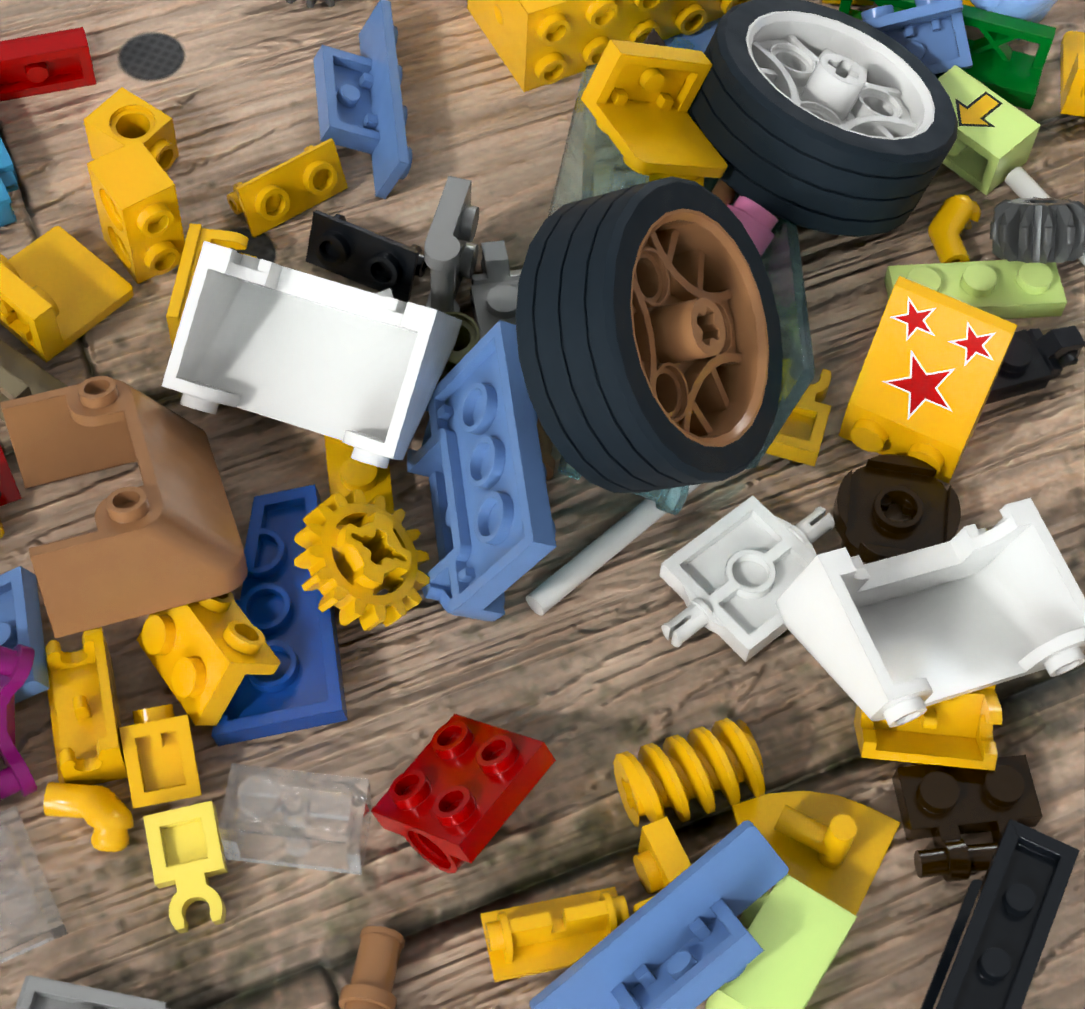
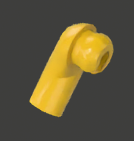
M965 194L953 195L944 200L928 226V234L940 263L969 262L970 260L960 234L963 230L972 228L970 220L979 222L981 209L976 201L971 200Z
M48 782L44 795L43 808L45 816L83 818L89 826L94 827L91 844L96 850L118 852L128 846V829L134 827L133 815L112 790L98 785Z

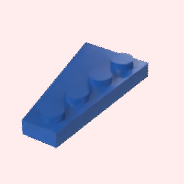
M315 484L255 496L253 499L244 550L248 574L242 585L240 600H235V602L250 622L264 634L265 642L281 663L274 675L246 674L219 723L217 726H213L211 736L218 746L348 720L334 606L322 613L318 609L319 602L323 597L318 589L304 591L301 586L311 577L309 569L294 566V559L307 550L294 541L295 535L306 527L303 518L321 504V497Z

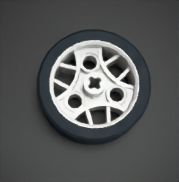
M750 0L733 6L723 15L704 53L713 65L687 112L728 165L720 179L740 196L751 199L771 214L800 227L832 235L856 237L887 233L906 222L956 141L958 120L949 95L937 77L914 54L890 36L864 21L839 10L803 0Z

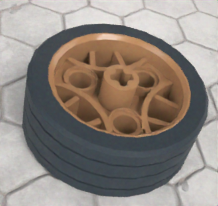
M672 176L564 204L545 219L529 245L518 282L515 321L519 361L528 396L544 431L565 461L587 481L613 493H640L723 481L744 471L761 451L775 420L782 386L783 350L780 319L772 285L760 254L741 221L718 196L695 181Z

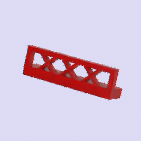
M83 27L0 41V102L96 84L88 42Z

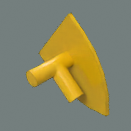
M811 791L768 793L732 806L737 826L743 821H751L788 866V875L854 915L857 914L901 823L869 806L845 797Z

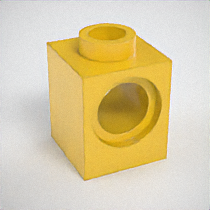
M123 87L83 120L91 157L94 160L138 139L142 141L165 172L170 169L175 159L179 157L173 118Z

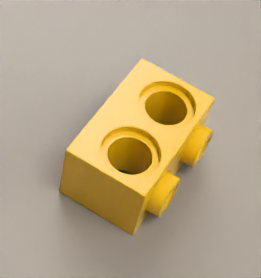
M138 139L88 162L87 167L104 240L135 282L140 284L156 275L165 274L180 264L185 239L176 187L142 141Z

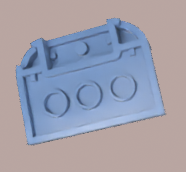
M499 320L437 384L425 410L429 411V421L423 437L422 447L418 451L412 449L407 451V471L429 477L439 562L426 573L430 580L429 584L422 588L423 594L427 599L439 601L447 613L494 622L505 615L504 592L556 548V528L550 510L546 485V467L542 460L537 429L538 417L528 396L519 361L516 325Z

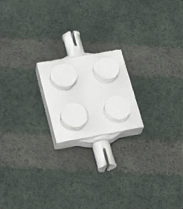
M752 495L661 563L659 576L684 600L687 607L661 626L667 640L672 638L671 644L675 647H680L683 642L703 627H706L708 630L718 634L747 662L787 630L775 603L817 556L812 543L829 530L834 529L835 521L832 515L828 513L824 516L826 509L820 506L815 508L811 514L799 523L792 525L774 516Z

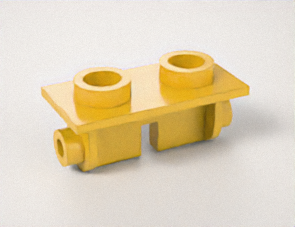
M330 138L316 146L309 145L304 148L303 153L245 183L238 182L233 185V192L227 195V201L236 215L244 213L252 237L255 238L348 188L334 140Z
M616 887L481 913L480 917L494 982L571 967L629 918L628 906L624 895L618 896Z

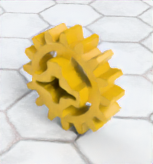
M355 489L346 497L340 492H336L303 518L306 527L295 535L294 541L307 550L294 559V566L309 569L311 577L301 586L304 591L316 589L320 591L323 597L319 602L318 609L322 613L335 606L340 609L339 622L341 625L347 626L359 617L363 630L370 631L380 623H383L386 627L390 626L422 601L417 591L429 584L430 578L424 572L418 570V567L429 560V554L422 550H415L413 542L419 538L421 533L419 529L406 531L401 525L406 513L402 508L392 514L385 511V496L380 494L366 503L361 489ZM338 525H346L342 529L336 527ZM383 589L388 590V593L385 595H373Z

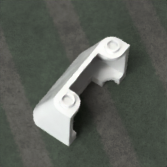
M204 241L161 386L183 393L180 404L192 409L216 415L219 404L237 407L342 440L343 443L354 447L351 455L352 459L387 469L390 458L395 460L404 459L456 344L462 320L429 307L409 301L406 303L388 296H381L287 268L264 259H258L245 254L242 255L237 253L236 250Z
M1031 498L1005 504L999 510L1003 518L988 531L986 528L977 529L975 524L964 526L948 542L868 564H863L859 555L850 557L846 547L818 554L775 603L787 629L871 721L886 719L890 728L906 724L920 717L927 711V706L1044 669L1047 670L1050 677L1066 673L1085 662V655L1082 652L1085 650V597Z

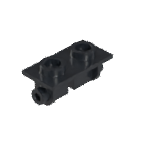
M318 210L313 212L306 262L380 292L390 288L393 297L404 302L410 301L414 276L422 277L428 267L420 246L414 244L409 247L347 222L345 216L341 214H336L333 217Z

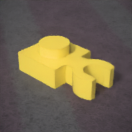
M208 801L143 816L154 883L159 889L176 885L177 892L172 897L169 905V918L173 927L180 934L188 932L186 911L196 901H205L209 904L210 916L215 925L224 924L226 918L225 903L221 896L209 886L208 877L228 873L214 803Z

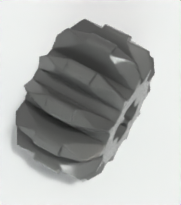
M1036 197L1015 198L1014 200L1000 202L994 208V216L990 222L992 253L1000 259L1025 263L1046 264L1049 262L1064 263L1065 261H1075L1083 256L1085 250V205L1070 199Z

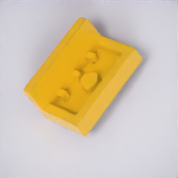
M232 592L152 613L145 621L136 639L195 726H217L246 674L274 675L281 663L265 642L264 634L250 622L235 602Z

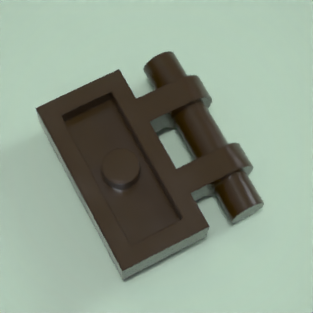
M1026 755L998 757L995 771L929 764L897 768L892 777L906 840L933 837L935 849L916 850L914 853V865L919 878L943 876L946 882L968 880L971 872L987 871L1002 831L1010 819L1028 827H1036L1042 818ZM991 831L993 842L966 845L965 841L961 839L960 834Z

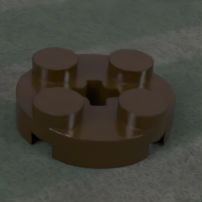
M885 454L868 459L865 467L857 469L853 474L851 470L843 478L835 499L833 518L836 531L842 539L841 547H846L850 557L859 555L862 562L868 564L948 542L956 535L960 524L961 508L958 496L951 485L948 491L946 490L943 483L934 477L937 470L924 461L898 454ZM895 503L901 505L902 514L912 516V519L897 522L889 519L883 512L888 510L890 504Z

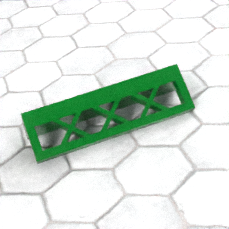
M841 0L839 11L862 21V11L851 9L853 0ZM871 0L878 6L893 5L894 12L916 7L914 0ZM963 4L962 15L964 25L979 28L984 37L976 40L968 39L973 66L964 71L982 82L986 87L1013 106L1031 110L1056 28ZM1018 38L1038 43L1039 46L1035 56L1012 50L1007 42Z

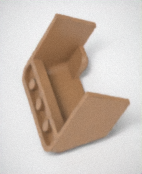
M95 376L86 379L81 384L0 402L25 489L136 461L138 462L144 484L138 487L117 489L98 505L95 511L98 531L28 548L55 639L221 596L235 590L245 581L248 567L243 545L207 435L203 429L125 382L108 376Z

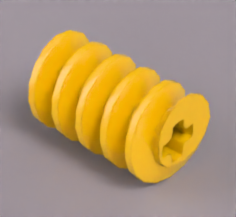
M728 718L716 721L711 731L703 726L692 729L688 734L687 741L678 734L667 737L663 743L662 750L654 743L643 745L638 752V760L633 754L625 751L616 754L613 761L615 779L623 806L629 820L636 827L639 826V817L644 815L647 816L651 823L664 818L665 808L667 807L673 809L681 822H687L690 820V800L696 798L706 814L713 813L716 808L714 791L721 790L730 805L739 804L741 798L739 783L744 781L755 797L765 795L762 757L751 730L741 719H738L736 723Z

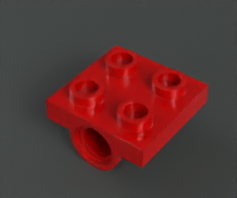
M454 714L445 725L435 732L430 743L405 772L392 782L389 790L373 807L371 812L383 829L405 837L409 844L425 860L444 872L454 874L465 861L472 863L556 760L543 741Z

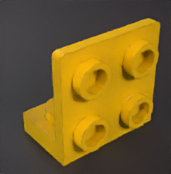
M60 226L51 228L9 260L0 254V324L46 363L134 296L133 287L128 281Z

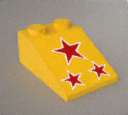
M899 276L848 402L838 436L852 441L857 447L868 452H877L881 455H905L924 461L937 470L934 476L936 479L949 484L976 428L1018 325Z

